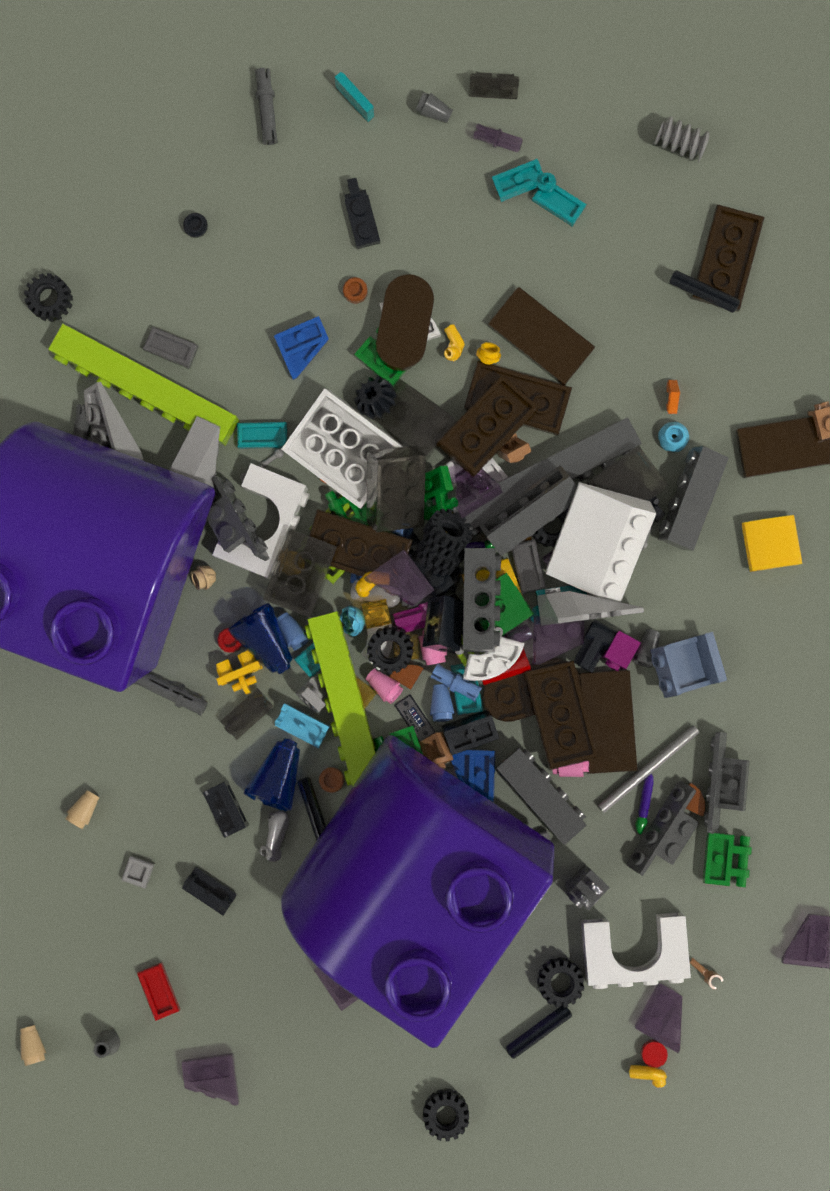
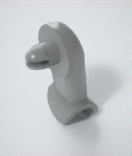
M359 580L354 581L351 587V598L362 603L368 601L386 607H394L401 599L400 590L389 585H375L367 597H360L355 590L356 583Z
M283 811L269 813L267 817L269 821L266 846H261L259 853L270 862L279 861L282 856L280 847L289 826V817Z

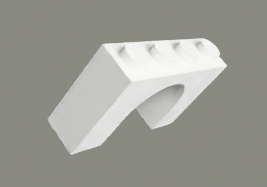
M251 463L241 487L246 491L272 501L279 511L278 528L272 537L264 541L268 547L266 552L270 559L264 561L256 557L245 541L230 553L224 551L218 541L212 555L215 558L270 580L272 575L276 576L280 569L281 562L278 560L281 553H286L290 545L291 539H288L291 529L296 530L300 520V516H297L300 507L306 506L310 494L307 493L308 488L306 485Z
M681 912L656 914L658 934L656 953L649 962L637 967L625 966L614 958L611 950L609 921L606 918L581 920L585 978L588 986H592L593 989L608 988V984H618V987H631L633 982H643L644 985H657L660 980H668L669 983H682L684 979L691 978L686 916Z

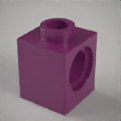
M618 630L609 648L604 651L601 658L607 660L605 665L616 671L619 668L627 669L641 642Z

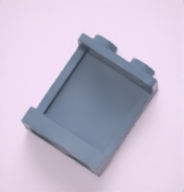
M713 632L650 650L652 664L656 668L659 687L663 692L664 698L678 696L701 687L727 681Z

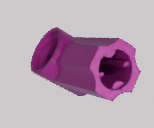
M428 602L418 605L417 608L393 614L395 624L398 626L397 629L401 630L403 628L405 633L425 628Z

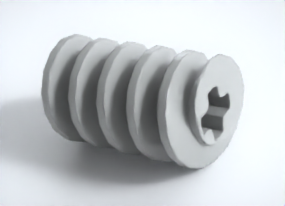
M670 116L665 122L663 121L654 145L662 140V148L665 149L671 143V152H675L678 147H681V156L690 151L689 159L692 160L698 154L699 163L709 141V132L706 131L700 136V128L697 127L691 133V124H687L682 129V121L679 120L673 125V117Z

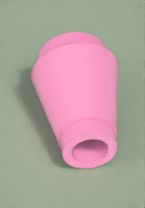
M375 668L365 679L383 702L387 701L389 704H392L403 691L398 681Z

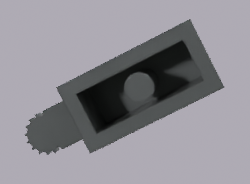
M586 864L565 885L569 891L566 894L579 909L584 906L588 911L610 888Z

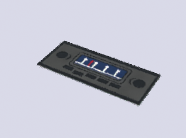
M411 694L394 705L408 727L414 726L419 742L436 733Z

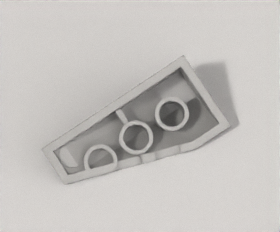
M96 382L84 390L86 421L91 424V437L88 440L143 460L138 445L102 383Z
M197 416L170 471L208 484L214 488L213 478L217 474L215 472L221 427Z
M560 587L545 589L546 594L537 596L541 626L644 612L643 607L571 591L561 592Z

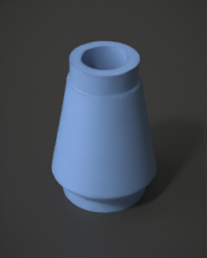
M288 612L276 619L288 647H292L295 651L308 643L309 639L306 630Z
M444 684L434 685L430 709L433 721L445 722L453 720L452 714H455L448 687Z

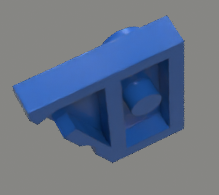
M319 316L274 335L293 380L297 379L329 340Z
M466 750L452 755L454 760L451 762L458 779L494 802L496 751Z

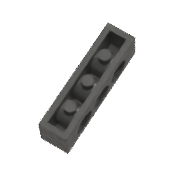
M465 548L464 652L495 653V646H500V631H495V621H500V606H496V596L501 595V581L496 580V571H501V555H496L495 548ZM480 570H487L490 576L485 581H479L476 579V574ZM479 595H487L489 597V603L486 606L481 607L475 603ZM479 620L489 622V627L486 631L479 632L475 629V625Z

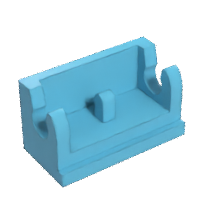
M284 703L279 717L275 720V726L317 748H320L331 727L287 703Z

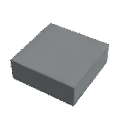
M131 855L122 881L144 889L147 888L155 863Z

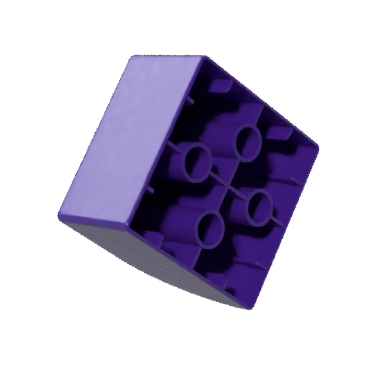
M29 422L15 429L0 443V648L116 692L126 690L156 668L215 496L214 488L208 484L40 422Z
M387 736L286 886L281 898L282 915L288 930L298 946L322 972L349 993L427 1046L437 1048L552 885L554 844L397 737Z

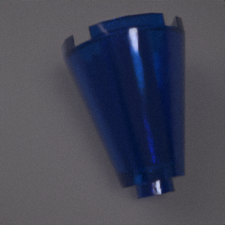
M268 602L253 610V613L247 617L244 616L229 628V632L271 673L277 671L278 674H281L291 667L292 656L273 606Z
M286 738L283 741H277L246 786L243 794L253 800H256V797H258L257 799L262 801V804L272 808L291 811L300 757V749L297 748L298 743Z

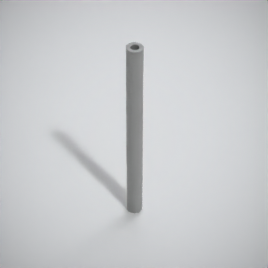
M692 725L598 804V807L605 813L700 733L698 729Z

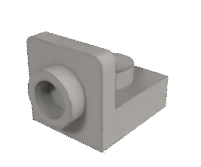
M311 677L296 693L312 711L319 712L326 705L323 701L328 697L326 688H321L320 682L315 677Z

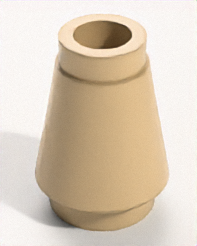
M86 790L67 811L68 815L65 819L83 829L86 824H89L100 797Z
M35 1025L20 1029L21 1060H24L25 1066L44 1061V1054L47 1052Z

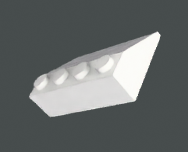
M324 389L281 450L361 509L396 467L408 448L332 391Z
M579 482L545 571L546 574L596 597L621 602L656 516L651 502Z

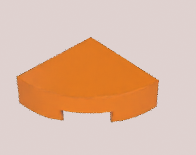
M668 380L666 392H669L668 404H666L668 414H677L680 396L677 380Z

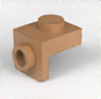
M829 401L815 404V409L807 412L808 416H813L819 440L830 438Z
M515 433L497 452V455L509 463H516L524 459L525 455L532 451L529 444L519 439Z
M443 732L435 733L419 742L424 756L441 768L445 769V764L454 760Z

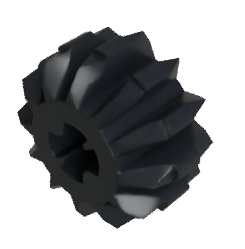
M379 376L375 380L369 377L366 384L360 382L361 389L355 390L357 397L354 399L358 411L372 420L375 417L382 419L385 412L390 414L389 408L396 406L393 399L397 397L396 392L393 390V385Z

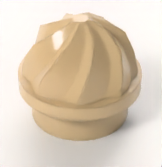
M197 566L196 570L191 571V579L197 590H207L216 581V573L211 567Z

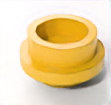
M482 343L481 347L477 349L476 355L484 364L490 365L500 361V348L496 344Z

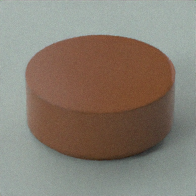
M357 277L348 279L343 286L345 299L353 304L363 302L368 294L366 283Z
M326 768L320 774L319 784L326 792H337L344 784V775L338 768Z

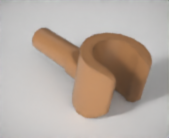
M694 958L689 961L704 976L705 982L712 989H717L711 984V980L714 977H718L723 982V978L717 972L705 969Z

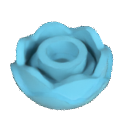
M668 422L659 430L658 439L664 450L679 452L688 444L689 432L679 422Z
M348 606L342 609L340 619L344 624V632L352 637L359 635L365 627V618L362 611L355 606Z

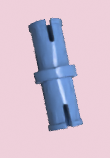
M440 664L436 665L430 677L449 687L450 691L461 693L474 702L482 687L464 680L462 674L451 672Z

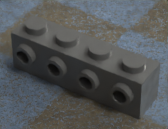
M704 446L693 447L688 452L685 459V469L677 479V490L668 503L669 511L659 526L660 534L658 540L681 550L694 551L729 457Z
M560 465L478 525L497 552L503 556L568 509L577 486Z
M517 747L496 766V769L559 841L566 845L587 826L583 821L586 816L577 806L572 808L566 802L569 797L560 787L555 789L549 781L552 780V777L543 767L540 770L536 768L532 763L536 760L526 748L522 751Z

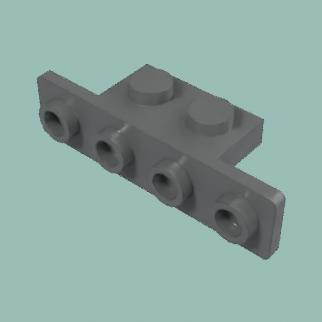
M215 476L213 481L222 498L211 505L207 520L223 550L230 553L244 541H247L253 554L267 561L270 559L266 552L268 547L257 536L255 532L257 527L254 522L246 516L244 512L246 511L245 505L240 499L236 498L234 494L236 491L235 487L228 479L223 480Z
M716 732L715 737L713 736L711 740V751L714 752L713 762L709 764V776L712 778L711 787H708L706 794L707 802H709V812H706L704 818L707 833L711 834L719 832L721 808L746 811L750 760L725 758L727 733Z
M682 781L677 782L627 861L626 865L643 876L656 855L671 865L675 863L699 824L698 821L684 813L696 793L694 788Z

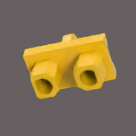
M251 650L237 655L242 665L240 669L234 671L229 659L216 664L219 676L216 680L219 686L239 679L238 683L231 685L233 691L236 692L243 689L246 695L251 693L249 686L257 683L256 677L252 676L246 679L245 676L263 669L261 661L256 660Z

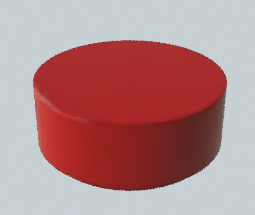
M225 628L218 635V645L225 652H236L243 645V636L235 628Z
M658 1040L647 1041L641 1049L642 1059L650 1067H661L667 1061V1049Z

